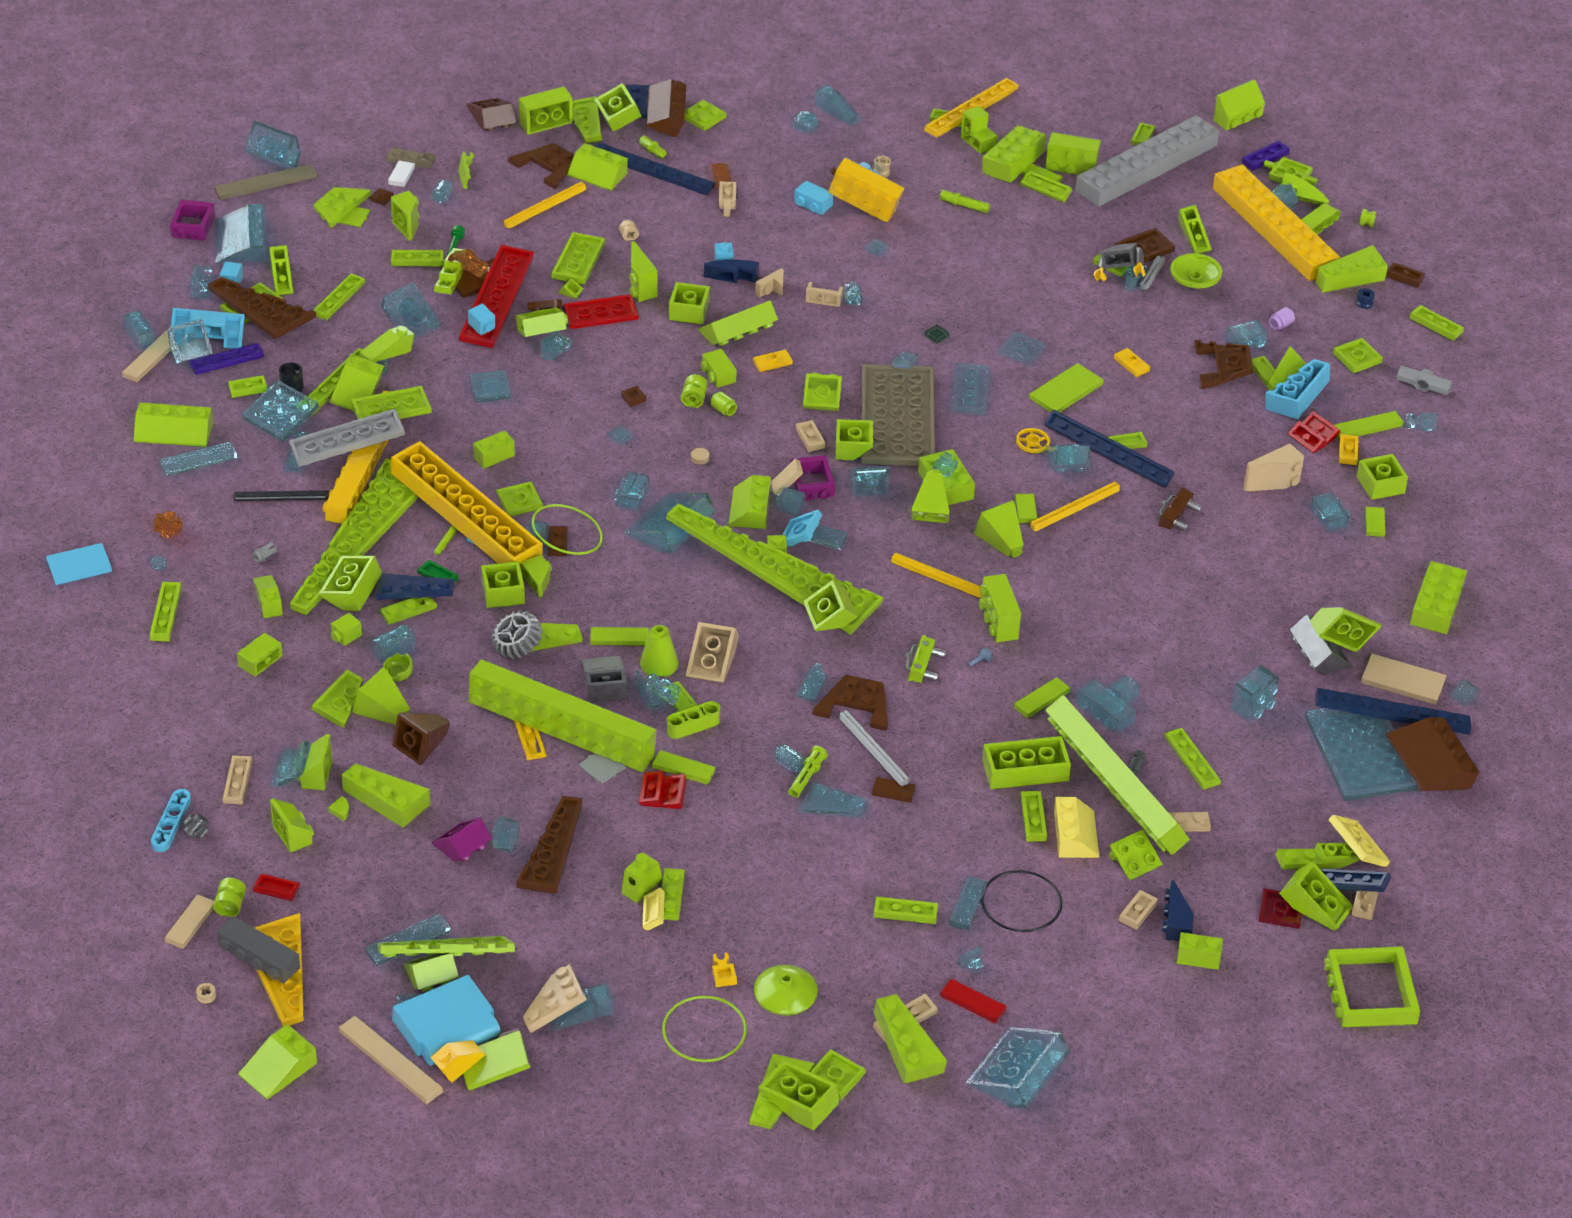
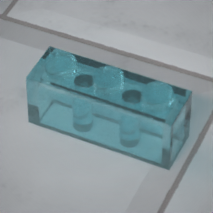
M1093 679L1077 690L1076 702L1079 707L1090 712L1095 719L1103 722L1109 730L1119 734L1135 723L1136 710L1097 680Z

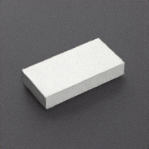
M398 161L388 179V184L405 187L415 169V163Z

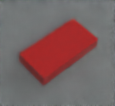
M261 873L253 887V892L293 901L300 883Z

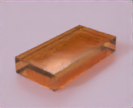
M728 163L711 164L715 188H719L720 182H732Z

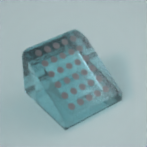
M1463 679L1449 697L1465 707L1476 699L1478 688Z

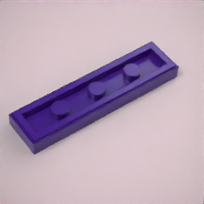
M255 343L190 360V365L195 375L263 358L264 353L259 344Z

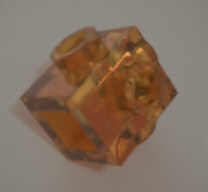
M165 511L164 514L157 513L154 520V532L161 533L160 537L171 539L172 535L178 536L183 527L182 517H177L176 512Z

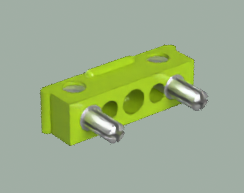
M923 635L920 643L914 644L911 651L906 652L905 657L908 658L906 668L910 670L908 681L922 683L923 677L937 680L938 674L926 670L931 654L944 657L946 651L934 648L936 640ZM915 647H918L912 666L909 667V655L913 653Z

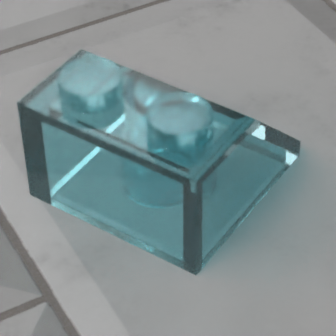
M202 319L167 329L170 351L175 365L209 356L213 353Z
M1046 445L1050 468L1056 469V472H1067V469L1074 468V472L1085 471V468H1090L1089 445Z
M890 466L850 469L849 485L852 497L889 495Z

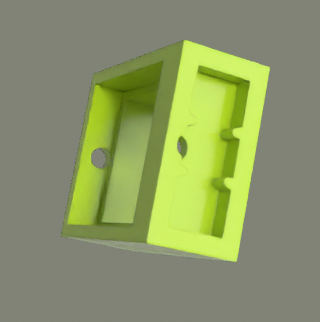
M557 307L515 315L518 332L524 337L566 329V324H568L566 313L564 314Z

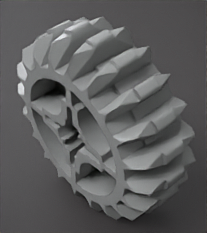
M519 610L517 613L513 611L511 615L506 614V618L500 619V623L495 624L496 629L492 630L491 636L493 647L497 653L506 659L511 658L514 660L516 657L521 659L522 655H527L530 650L534 651L533 647L539 645L538 641L542 639L541 634L543 631L541 623L535 615L530 614L528 611L523 612Z

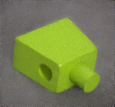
M645 853L637 854L636 860L624 871L621 894L636 903L641 901L644 895L651 892L663 881L659 862Z

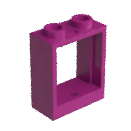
M180 200L170 223L171 237L205 240L215 217L214 203ZM182 217L203 219L201 225L180 223Z
M826 455L790 459V463L794 459L800 461L803 471L802 475L824 473L826 482L802 484L799 477L793 483L798 501L834 497L835 483Z

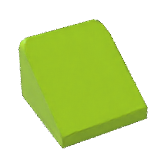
M570 278L558 294L576 299L584 289Z

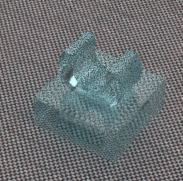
M945 452L944 456L941 455L935 462L933 469L940 470L942 475L950 477L957 468L958 461L952 459V454Z
M978 946L962 954L957 964L961 969L968 966L974 974L983 967L980 958L984 952Z

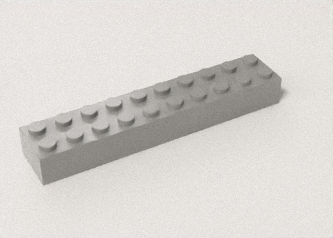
M1196 115L1078 175L1075 191L1097 207H1100L1216 147L1219 130Z

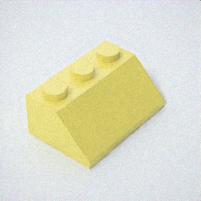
M1056 797L1054 820L1058 858H1099L1094 810L1077 797Z

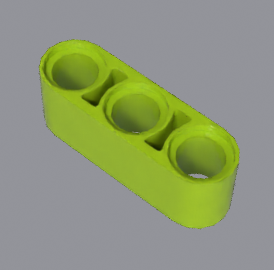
M1324 203L1301 220L1318 235L1323 231L1322 229L1328 228L1333 224L1332 222L1337 221L1341 212L1331 205Z
M709 701L669 715L667 717V735L670 738L679 739L718 725L720 723V705L717 702Z

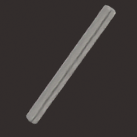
M848 710L840 712V720L900 786L908 785L910 778L853 715Z

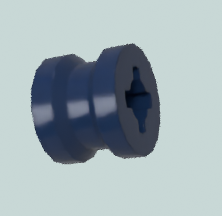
M1360 289L1357 293L1356 305L1363 309L1371 308L1375 293L1371 289Z

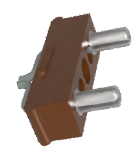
M1183 487L1177 495L1173 494L1168 500H1162L1161 504L1163 507L1159 511L1161 518L1158 526L1171 530L1176 525L1186 530L1188 524L1178 519L1188 506L1196 511H1200L1201 505L1192 501L1194 494ZM1173 497H1175V498L1172 500V502L1169 504V506L1166 508V510L1162 513V511H1163L1164 508L1166 507V504H1165V503H1169L1170 500H1171Z

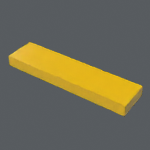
M517 720L514 721L527 761L547 757L539 731L531 728V726L521 724ZM536 740L541 751L540 753H537Z

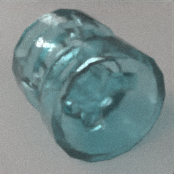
M855 282L847 283L843 288L846 304L849 306L861 304L862 294L860 285Z

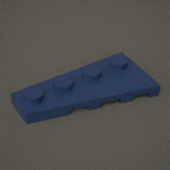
M382 573L376 591L377 600L453 596L455 582L454 579Z

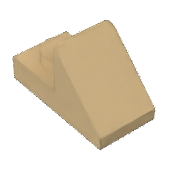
M781 268L758 280L755 286V295L761 298L774 291L782 297L784 269Z

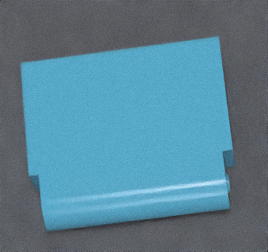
M469 975L393 1006L392 1021L417 1056L422 1055L430 1066L435 1064L430 1057L447 1043L473 1040L477 1045H480L498 1037V1034L501 1033L499 1024L494 1018V1009Z

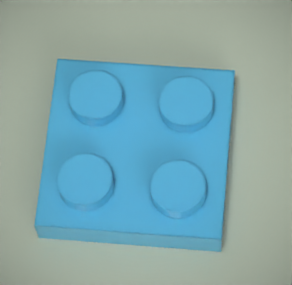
M819 510L790 519L782 534L786 535L787 547H793L803 541L807 542L813 537V532L819 525L822 513Z

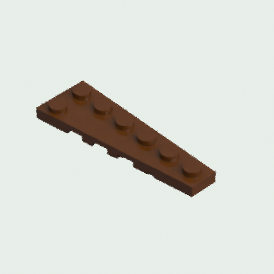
M562 796L552 814V818L546 826L543 836L538 840L536 849L531 853L528 864L524 866L517 879V888L557 894L582 808L583 798Z

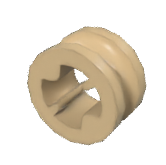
M210 983L199 985L196 989L198 1001L204 1004L213 1002L216 998L214 985Z

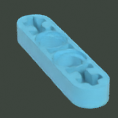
M178 789L173 792L151 838L153 850L164 852L170 848L191 803V796L188 790ZM173 811L180 812L176 816L170 815V813ZM165 826L173 827L171 830L168 831L163 830V827Z

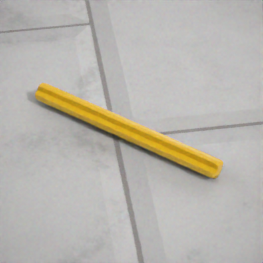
M579 182L505 219L504 226L510 229L585 191L586 184Z
M1112 482L1031 521L1030 528L1036 532L1119 492L1120 485L1117 482Z
M894 553L891 558L893 564L978 598L982 597L979 585L899 553Z

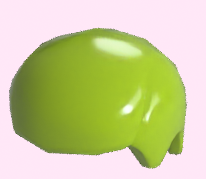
M395 653L384 662L383 667L388 671L393 681L400 682L408 679L412 674L413 662L408 653L405 655Z

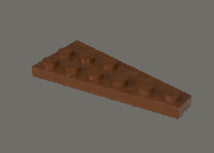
M220 277L208 284L209 291L240 314H245V318L273 339H277L316 318V311L303 310V307L300 305L292 306L287 304L286 300L264 292L262 294L257 293L251 287L248 289L243 288L239 283L224 277Z

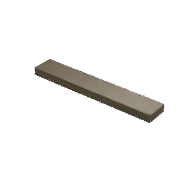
M312 164L218 185L215 186V191L219 199L223 200L317 178V172Z

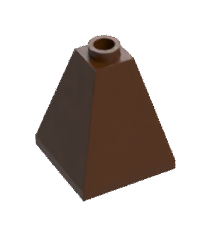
M399 713L392 746L417 764L422 765L447 735L450 723L447 718H443L439 714Z

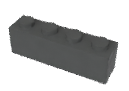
M234 916L217 931L218 946L222 950L234 954L239 960L246 961L256 970L263 971L274 980L284 984L300 969V959L297 952Z

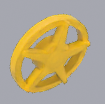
M1026 428L1017 434L1016 444L1024 452L1041 453L1049 448L1050 438L1047 433L1040 429ZM1025 433H1030L1026 438L1020 437ZM1033 433H1038V434L1042 435L1043 437L1040 438L1038 435L1033 434ZM1046 440L1047 444L1042 447L1040 442ZM1021 442H1025L1027 446L1025 447Z

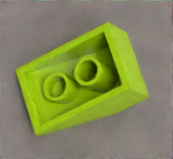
M633 241L631 242V274L629 275L631 288L629 291L632 298L635 297L638 302L657 297L658 270L636 242Z
M350 354L330 403L354 411L351 399L374 395L381 381L384 366Z
M1313 861L1298 869L1280 892V895L1293 909L1333 931L1339 928L1353 908L1348 899Z
M286 1024L265 1041L238 1075L268 1100L317 1064L316 1048Z
M785 1060L758 1087L761 1093L791 1119L813 1131L839 1104L838 1086Z

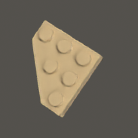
M570 964L557 969L549 977L524 1014V1021L531 1033L587 1000Z

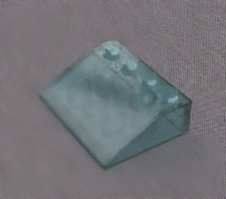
M265 204L246 205L215 220L216 264L268 261Z
M667 493L624 532V535L658 552L672 553L677 550L681 543L687 541L691 534L666 519L667 513L680 504L711 518L716 510L708 493Z
M1009 1027L967 1080L966 1084L1009 1107L1027 1109L1070 1053L1062 1032Z

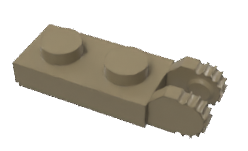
M391 148L387 155V162L398 163V161L415 163V167L431 168L432 162L436 160L435 154L429 152L419 153L400 148Z

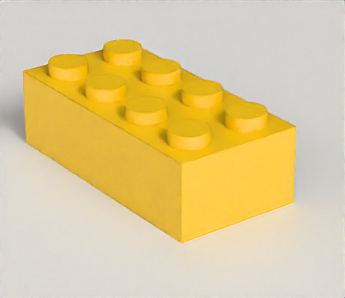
M844 158L835 172L828 193L882 221L889 222L897 209L905 188Z

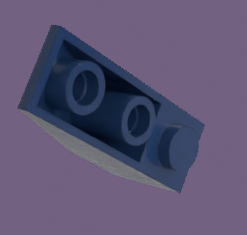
M1171 880L1170 889L1166 888L1165 901H1169V903L1164 905L1163 916H1167V920L1163 919L1162 932H1166V940L1179 941L1181 933L1192 934L1194 914L1175 881Z

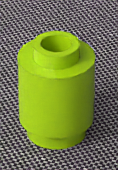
M718 392L712 396L711 406L725 416H732L736 412V402L725 393Z

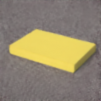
M1332 815L1329 818L1331 824L1361 861L1383 867L1390 863L1388 857L1357 820L1338 815Z

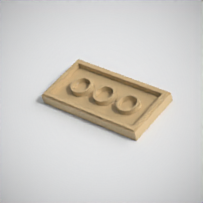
M1371 654L1361 683L1436 705L1447 675Z

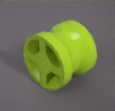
M1363 209L1359 225H1368L1370 228H1373L1377 211L1369 212L1367 209Z

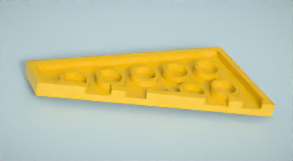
M300 913L254 927L299 954L300 969L284 984L270 978L263 971L256 970L282 1026L286 1024L291 1026L304 1021Z

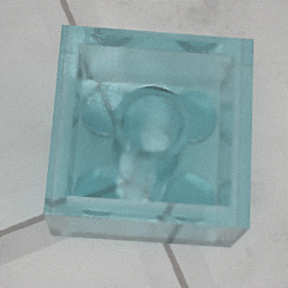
M1262 665L1258 666L1235 684L1231 711L1247 722H1251L1254 718L1258 719L1266 709L1270 710L1275 705L1279 677Z

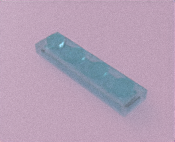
M228 442L160 459V466L166 477L237 459V454L232 443Z
M439 913L365 947L366 954L374 965L378 966L402 955L396 954L397 956L384 957V954L378 952V943L435 940L450 933V926Z

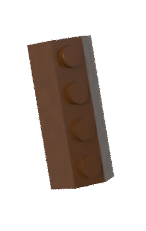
M669 79L649 86L646 127L672 137L678 136L684 124L686 84Z

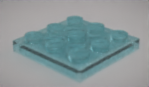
M277 380L241 415L245 421L283 442L319 408V404Z

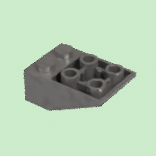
M620 656L581 659L588 702L627 699V679Z

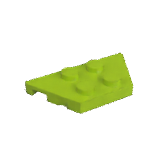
M333 187L313 204L314 209L323 220L327 221L328 226L333 228L354 207L359 206L371 195V190Z

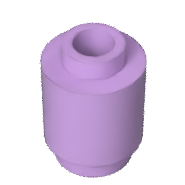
M1288 307L1282 308L1271 315L1269 325L1274 330L1285 328L1294 322V312Z

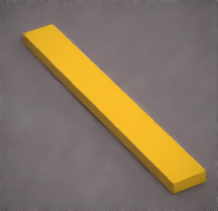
M1005 78L925 125L924 131L937 138L961 124L964 111L976 106H980L985 110L1017 90L1019 85Z

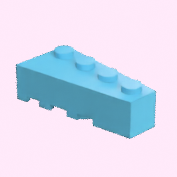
M1313 359L1300 368L1299 373L1290 375L1286 382L1277 384L1276 389L1273 391H1267L1265 409L1298 420L1330 381V363Z

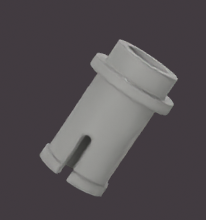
M270 542L260 549H255L252 553L254 561L257 563L264 562L267 557L277 553L276 546L271 549L275 544Z

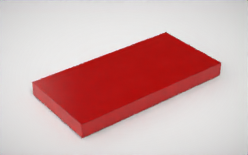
M631 294L563 304V310L567 315L570 329L639 320Z

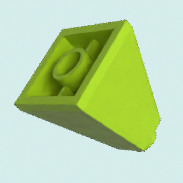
M930 469L926 473L912 506V520L949 523V506L940 470Z
M1012 500L981 512L974 534L1008 557L1012 556L1015 558L1020 556L1023 552L1024 544L1014 501Z
M383 667L358 689L352 712L396 725L398 714L409 713L410 707L388 671Z

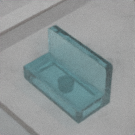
M635 671V687L648 712L667 707V701L654 677L643 679L640 671Z

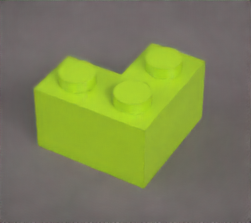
M976 106L963 112L961 138L982 154L997 144V135L987 127L988 113L980 106Z

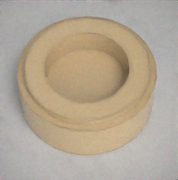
M704 448L694 449L691 452L692 462L695 464L707 463L709 461V451Z

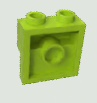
M806 373L803 408L839 411L842 376Z

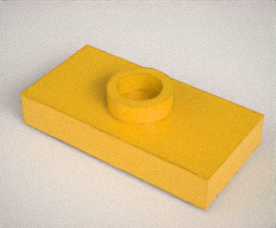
M1129 348L1114 354V359L1135 377L1150 371V366Z
M786 349L753 357V363L759 372L792 365L793 363Z

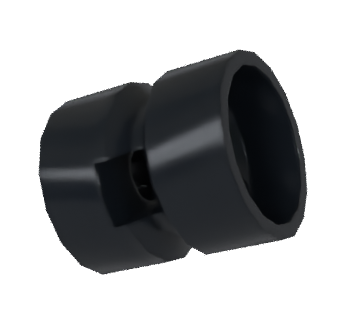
M295 362L282 364L279 368L281 391L286 395L301 393L304 389L301 365Z

